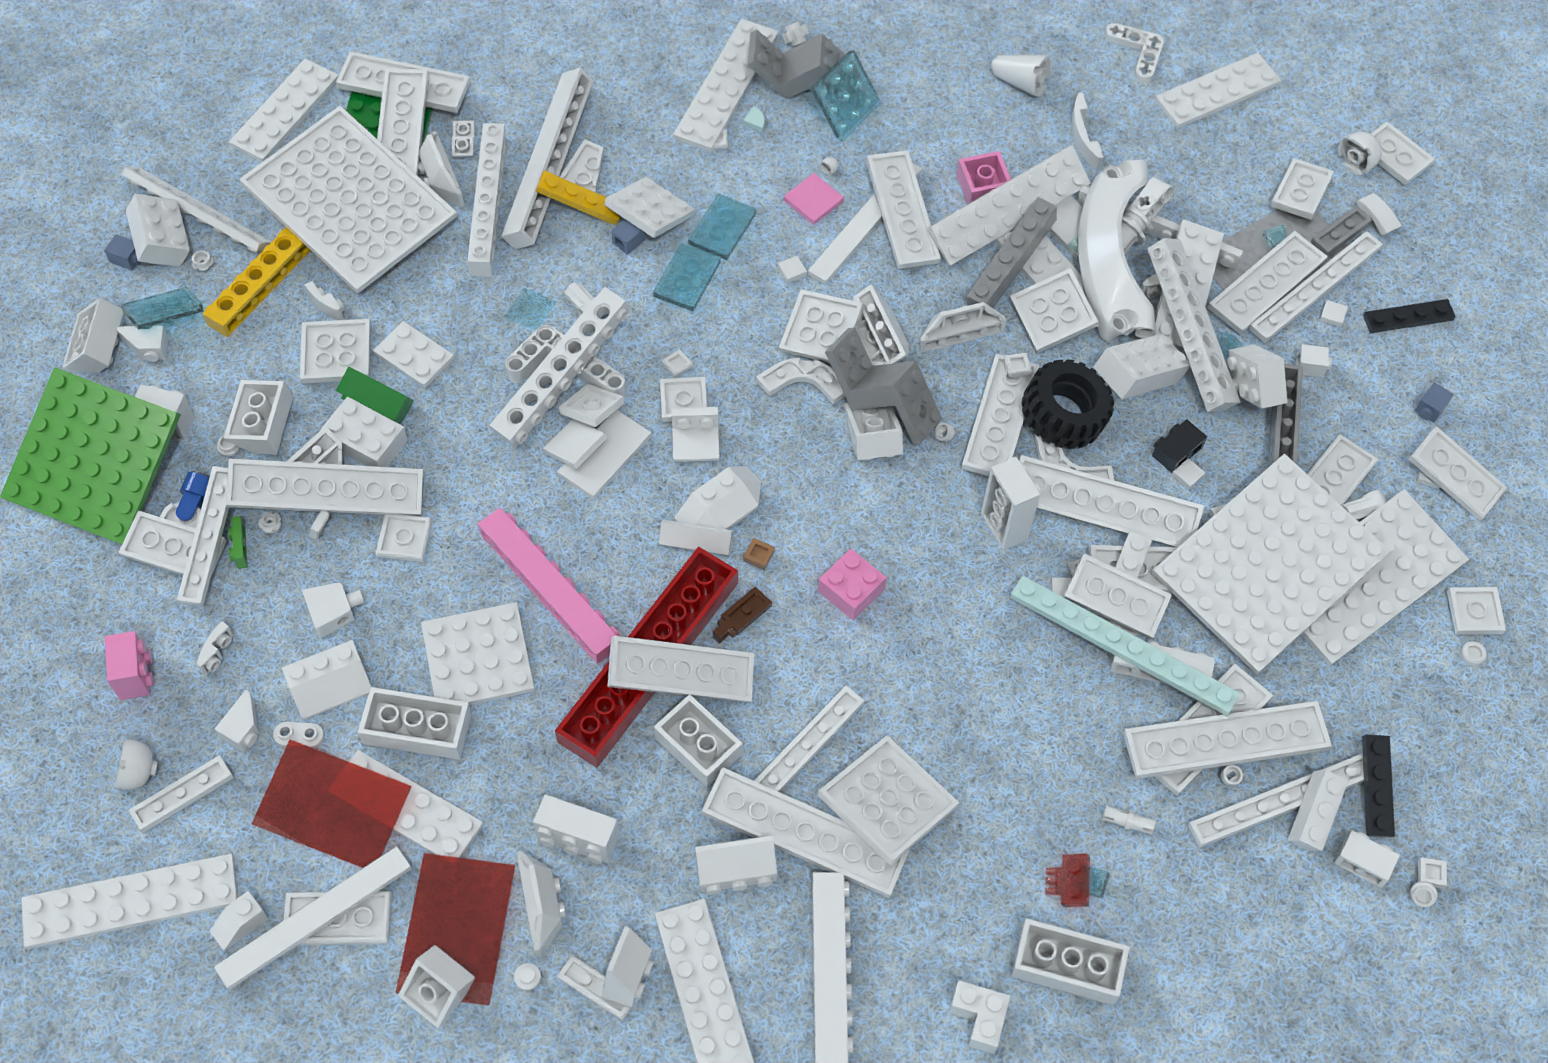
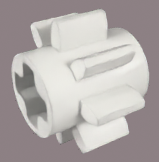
M799 21L785 27L786 33L782 34L785 43L791 42L793 47L807 41L805 35L809 34L805 24L800 26Z

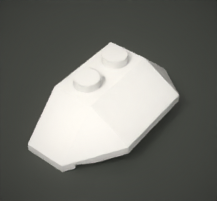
M437 130L432 131L427 135L419 150L420 175H425L426 178H423V182L444 201L460 207L465 206L461 189Z
M871 284L853 297V301L861 302L864 305L856 331L873 366L898 363L908 356L909 343L892 309Z
M984 302L942 311L933 316L920 339V353L1004 332L1006 318Z
M325 426L286 462L342 465V442Z
M747 466L728 467L692 492L674 519L677 522L728 530L758 508L761 481Z
M518 851L517 858L533 948L537 958L544 954L562 928L561 918L566 917L564 903L558 902L557 893H561L559 877L554 878L552 869L523 851Z

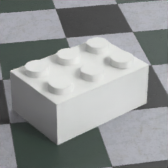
M135 193L126 209L137 260L146 263L181 266L190 248L178 201Z
M1255 344L1229 350L1227 363L1239 397L1261 409L1288 403L1284 358Z
M346 397L320 429L321 431L326 426L342 442V453L365 466L387 467L408 441L404 426L349 397Z
M690 694L654 726L655 739L707 788L717 779L722 767L728 769L743 755V743Z
M546 794L533 820L537 839H539L542 845L550 848L554 845L562 847L564 852L573 856H577L578 853L585 855L589 861L595 864H601L602 862L609 864L620 837L617 819Z

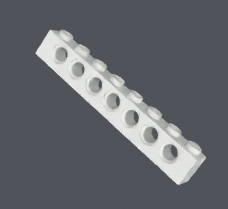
M483 123L467 261L470 276L492 277L507 143L505 124Z
M1163 238L1147 248L1206 410L1207 412L1225 411L1240 403L1239 396L1181 240Z
M606 287L601 290L489 425L495 434L515 448L527 439L528 433L541 422L545 412L556 404L559 395L570 387L572 380L584 370L588 360L599 352L602 343L609 339L617 325L627 318L630 309L624 299ZM609 314L606 319H601L603 315ZM595 331L592 336H587L589 332ZM575 349H581L578 353L572 354ZM561 366H566L564 370L558 371ZM547 383H552L549 388L544 389ZM538 400L535 405L529 406L532 401ZM518 418H523L520 423L514 424Z

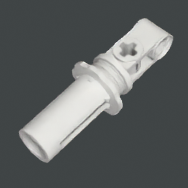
M1152 177L1130 207L1125 208L1121 223L1124 255L1134 243L1139 245L1144 243L1146 237L1143 232L1148 230L1151 226L1150 222L1171 199L1174 192L1173 186L1156 177Z

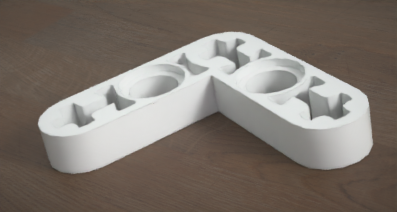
M1113 23L1108 25L1105 38L1109 42L1142 50L1134 76L1141 83L1150 82L1162 51L1163 37L1121 24ZM1129 37H1137L1139 41H1132ZM1152 42H1156L1154 49H1151ZM1150 56V57H1152L1154 60H1153V61H1147V60L1144 59V57ZM1144 67L1148 68L1146 75L1142 74Z

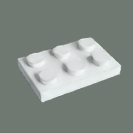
M1387 121L1371 133L1378 139L1381 146L1382 156L1378 165L1405 186L1429 168L1435 161L1434 157Z
M1293 158L1272 200L1271 207L1312 220L1331 182L1334 171Z
M404 321L373 350L374 355L424 389L455 359L452 353Z

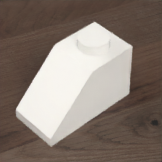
M119 326L117 328L123 343L142 360L148 362L166 360L168 335L164 326Z
M247 690L243 692L215 728L219 738L242 752L247 747L250 748L255 744L258 738L257 734L259 733L255 701Z
M247 891L225 907L211 928L210 933L225 952L269 918L250 892Z

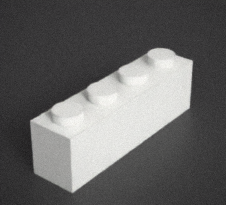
M1147 642L1212 677L1215 658L1209 657L1204 653L1187 652L1179 647L1169 648L1161 646L1156 642ZM1113 654L1110 671L1167 684Z

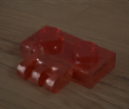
M1087 853L1062 855V867L1046 868V875L1056 877L1046 878L1045 884L1055 885V887L1045 888V894L1061 895V905L1064 908L1089 907L1090 856Z

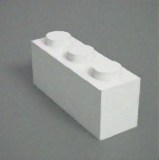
M1328 770L1313 771L1287 841L1308 851H1323L1349 780Z

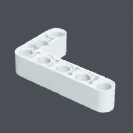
M549 325L540 326L507 358L505 365L509 380L514 383L523 382L542 363L564 334ZM575 349L572 354L578 353L581 349ZM596 356L591 357L586 363L584 370L576 375L587 384L623 397L626 394L624 376Z

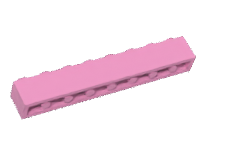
M498 508L477 523L481 536L597 664L610 655L611 637L620 636V634L613 626L609 627L604 622L605 618L598 609L595 611L592 609L588 598L583 593L579 594L574 589L575 585L572 580L567 576L564 578L561 575L558 565L553 560L549 561L545 557L546 554L542 547L531 542L528 532L524 528L520 530L516 525L515 518L509 512L506 514L501 508Z

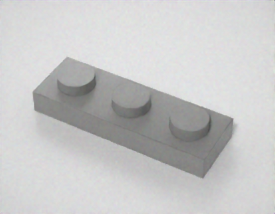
M1356 206L1313 237L1311 244L1328 256L1368 227L1373 219Z

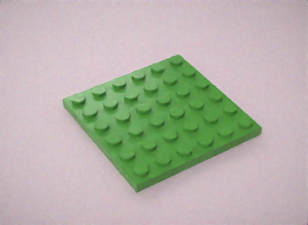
M54 367L0 498L123 544L138 510L142 511L181 414Z

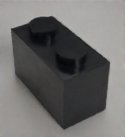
M1186 419L1182 424L1177 423L1169 431V435L1165 438L1162 436L1155 442L1152 456L1173 473L1183 462L1193 457L1204 447L1208 436Z

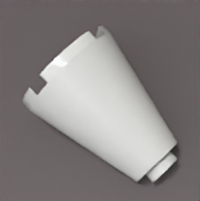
M999 55L993 60L991 70L994 76L1033 96L1039 97L1047 86L1043 85L1045 78H1050L1051 59L1047 55Z

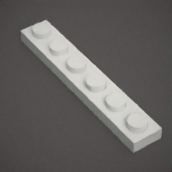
M212 467L177 597L179 603L197 606L204 605L229 507H226L228 468Z
M845 686L754 781L781 792L864 705L865 700Z

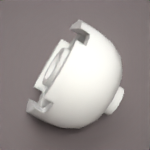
M1365 131L1351 133L1342 139L1338 145L1339 157L1343 155L1346 161L1343 164L1356 175L1366 174L1374 169L1382 156L1378 139Z
M124 739L115 788L135 790L144 786L149 776H155L158 761H153V752L144 742Z

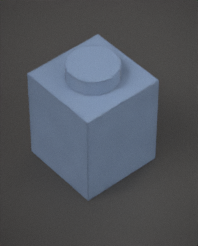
M626 219L611 231L612 243L627 255L646 240V233Z
M115 234L105 248V254L110 263L133 271L136 265L141 264L137 260L133 240Z
M1434 382L1420 400L1415 412L1419 413L1421 418L1435 423L1454 394Z

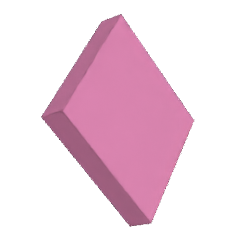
M813 173L784 195L783 200L812 225H815L843 203L844 197Z

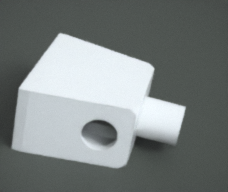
M339 582L302 590L319 638L354 621L355 618L351 608L364 604L360 590L345 594L342 583Z

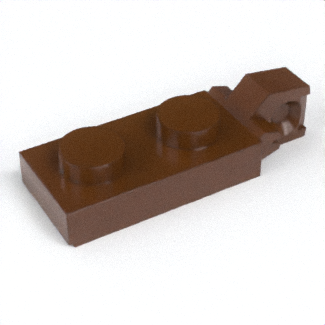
M754 587L721 615V619L717 622L719 626L713 631V639L720 644L729 635L732 638L739 635L772 607V601L757 587Z

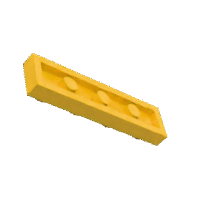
M543 170L536 192L610 224L616 225L618 223L620 215L604 205L605 196Z

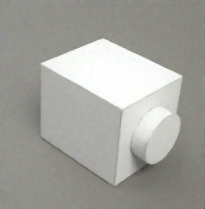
M1302 344L1297 354L1296 366H1303V375L1324 377L1326 370H1330L1332 365V357H1329V348Z

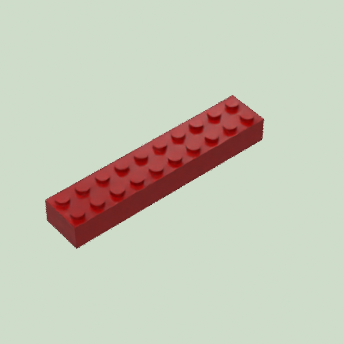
M698 546L628 637L692 645L737 586L738 570ZM609 661L555 729L557 743L596 768L599 767L655 693L608 687Z

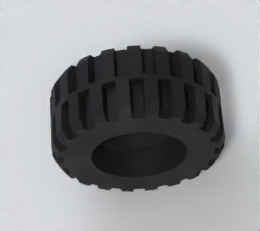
M1063 359L1054 360L1053 363L1048 362L1036 371L1023 393L1024 396L1021 401L1024 418L1027 417L1026 423L1029 428L1032 427L1034 429L1033 433L1038 437H1043L1044 442L1048 444L1050 442L1054 443L1055 447L1059 448L1067 446V449H1076L1077 446L1078 448L1085 447L1097 439L1113 415L1114 398L1110 396L1112 391L1109 385L1106 386V381L1096 374L1097 371L1095 369H1089L1082 362L1074 363V360L1069 359L1063 362ZM1053 395H1061L1071 399L1079 406L1082 413H1073L1064 409L1057 403Z

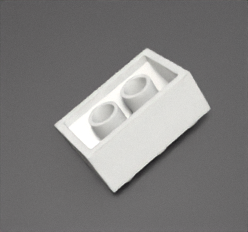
M99 298L79 312L62 370L99 373L103 369L109 368L113 362V349L119 340L117 328L122 326L124 319H122L124 309Z
M241 380L223 439L254 454L277 455L294 397L285 382Z
M353 640L282 667L302 720L369 694L371 687Z
M773 835L695 847L701 893L706 892L707 895H716L721 893L723 889L732 888V891H742L747 889V886L755 884L758 887H768L777 881Z

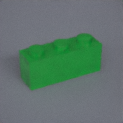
M349 366L336 389L337 392L343 394L341 399L345 400L346 397H349L399 424L405 419L414 401Z

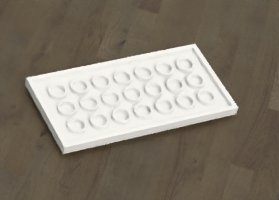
M1405 489L1360 521L1368 531L1390 550L1389 554L1301 634L1329 666L1469 560Z

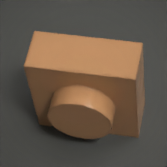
M753 538L743 556V561L765 570L775 552V547Z

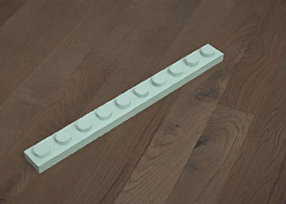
M1025 576L1021 577L1011 593L1010 598L1227 717L1241 694Z

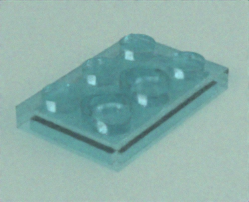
M718 193L689 237L688 245L728 260L755 217L756 208Z
M680 243L655 287L653 297L694 312L721 263V257Z
M187 287L121 304L123 313L138 330L150 329L153 325L171 323L175 319L193 317L197 313L204 312L203 304Z

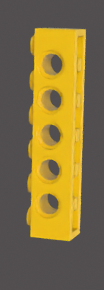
M287 227L281 230L277 237L265 246L261 254L256 259H253L241 274L236 276L229 287L224 289L219 297L206 307L202 314L207 326L228 338L311 250Z

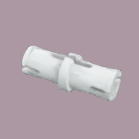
M1106 805L1102 821L1118 824L1126 830H1138L1149 835L1153 834L1156 824L1155 819L1134 814L1132 810L1124 811Z

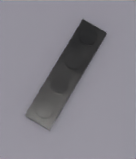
M1448 299L1366 311L1363 314L1370 334L1454 321L1456 317Z
M1363 735L1366 835L1368 837H1395L1390 736Z

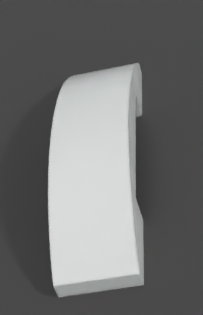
M1083 92L1077 95L1072 114V134L1082 157L1095 170H1100L1103 155L1099 142L1089 141L1083 122L1085 121L1088 107Z

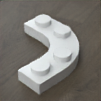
M800 358L784 360L756 376V382L769 397L795 382L813 384L832 404L846 397L833 369L818 360H814V362L800 360Z
M1035 435L1039 460L1114 480L1111 465L1096 467L1078 466L1065 457L1062 448L1055 447V444L1051 442L1048 444L1044 442L1043 437Z

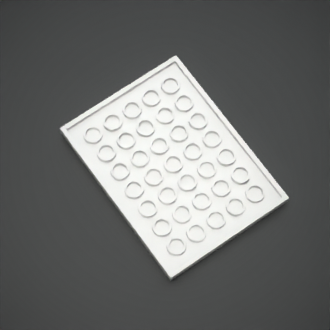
M338 106L239 179L240 184L357 294L457 217V212L341 106Z
M1283 454L1156 566L1152 574L1255 674H1258L1385 558L1390 550L1286 454Z

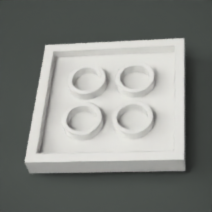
M647 177L606 197L604 203L605 206L653 238L691 218L695 212V209L685 201L677 198L670 191L662 188Z
M1071 268L1010 295L1011 301L1037 354L1099 326V322Z
M801 289L779 345L780 351L830 363L825 351L848 328L855 327L857 329L864 310L863 303Z
M370 318L302 322L301 384L340 382L348 366L370 377Z

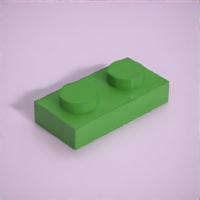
M241 516L231 517V527H228V536L233 546L229 548L230 560L235 562L238 569L248 568L246 527Z

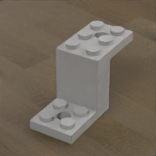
M757 29L750 32L747 65L784 98H791L827 81L849 102L854 103L858 101L860 68L824 34H820L782 53L779 48Z
M855 327L848 328L825 351L852 410L896 406L913 444H921L941 421L940 411L935 404L917 361L873 366Z

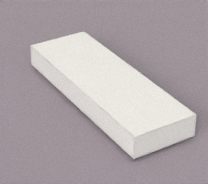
M662 520L659 544L696 550L699 546L707 552L729 555L732 530Z
M574 955L569 958L557 975L559 980L621 1021L624 1020L632 1008L603 998L602 994L606 976Z

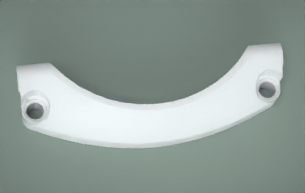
M1144 160L1123 161L1118 167L1109 165L1100 172L1090 186L1080 219L1078 253L1082 281L1087 300L1099 322V326H1097L1099 334L1108 342L1113 341L1121 334L1127 336L1134 330L1135 335L1139 338L1155 335L1154 307L1138 286L1129 269L1121 238V223L1125 207L1132 195L1138 190L1145 188L1148 183L1147 163Z

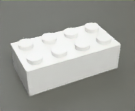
M1162 333L1106 348L1093 368L1121 399H1126L1178 383L1190 368V363L1185 355Z
M1017 456L991 467L981 510L983 518L1003 550L1028 540L1041 495L1037 483L1032 482L1025 464L1020 463Z
M370 687L358 735L364 745L460 760L472 713L468 702Z
M1026 918L1022 926L1011 977L1115 1005L1120 997L1130 946Z

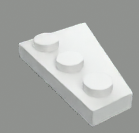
M584 139L560 177L596 192L603 157V147Z

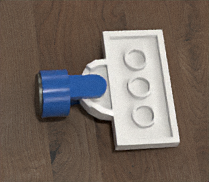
M198 471L188 472L180 489V493L183 495L180 502L175 504L171 502L164 508L160 517L138 510L119 550V554L135 561L184 575L210 476ZM221 537L212 574L227 543L225 537Z

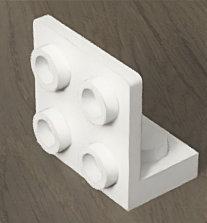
M718 407L672 408L673 461H718Z

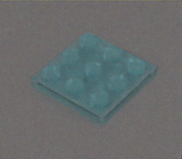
M848 51L810 88L839 141H844L881 104L855 51Z

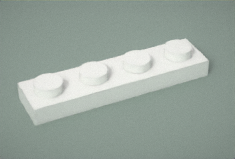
M219 755L128 811L140 831L144 833L234 777Z

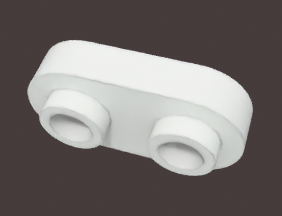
M283 722L277 725L273 732L275 742L283 748L316 749L321 746L325 738L322 728L314 723ZM284 731H290L288 735L282 736ZM314 732L312 737H307L308 733Z

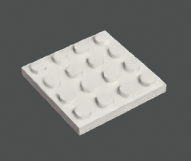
M517 602L421 622L434 697L468 702L469 705L535 691Z
M888 735L828 782L817 794L889 865H892L944 820L960 803Z

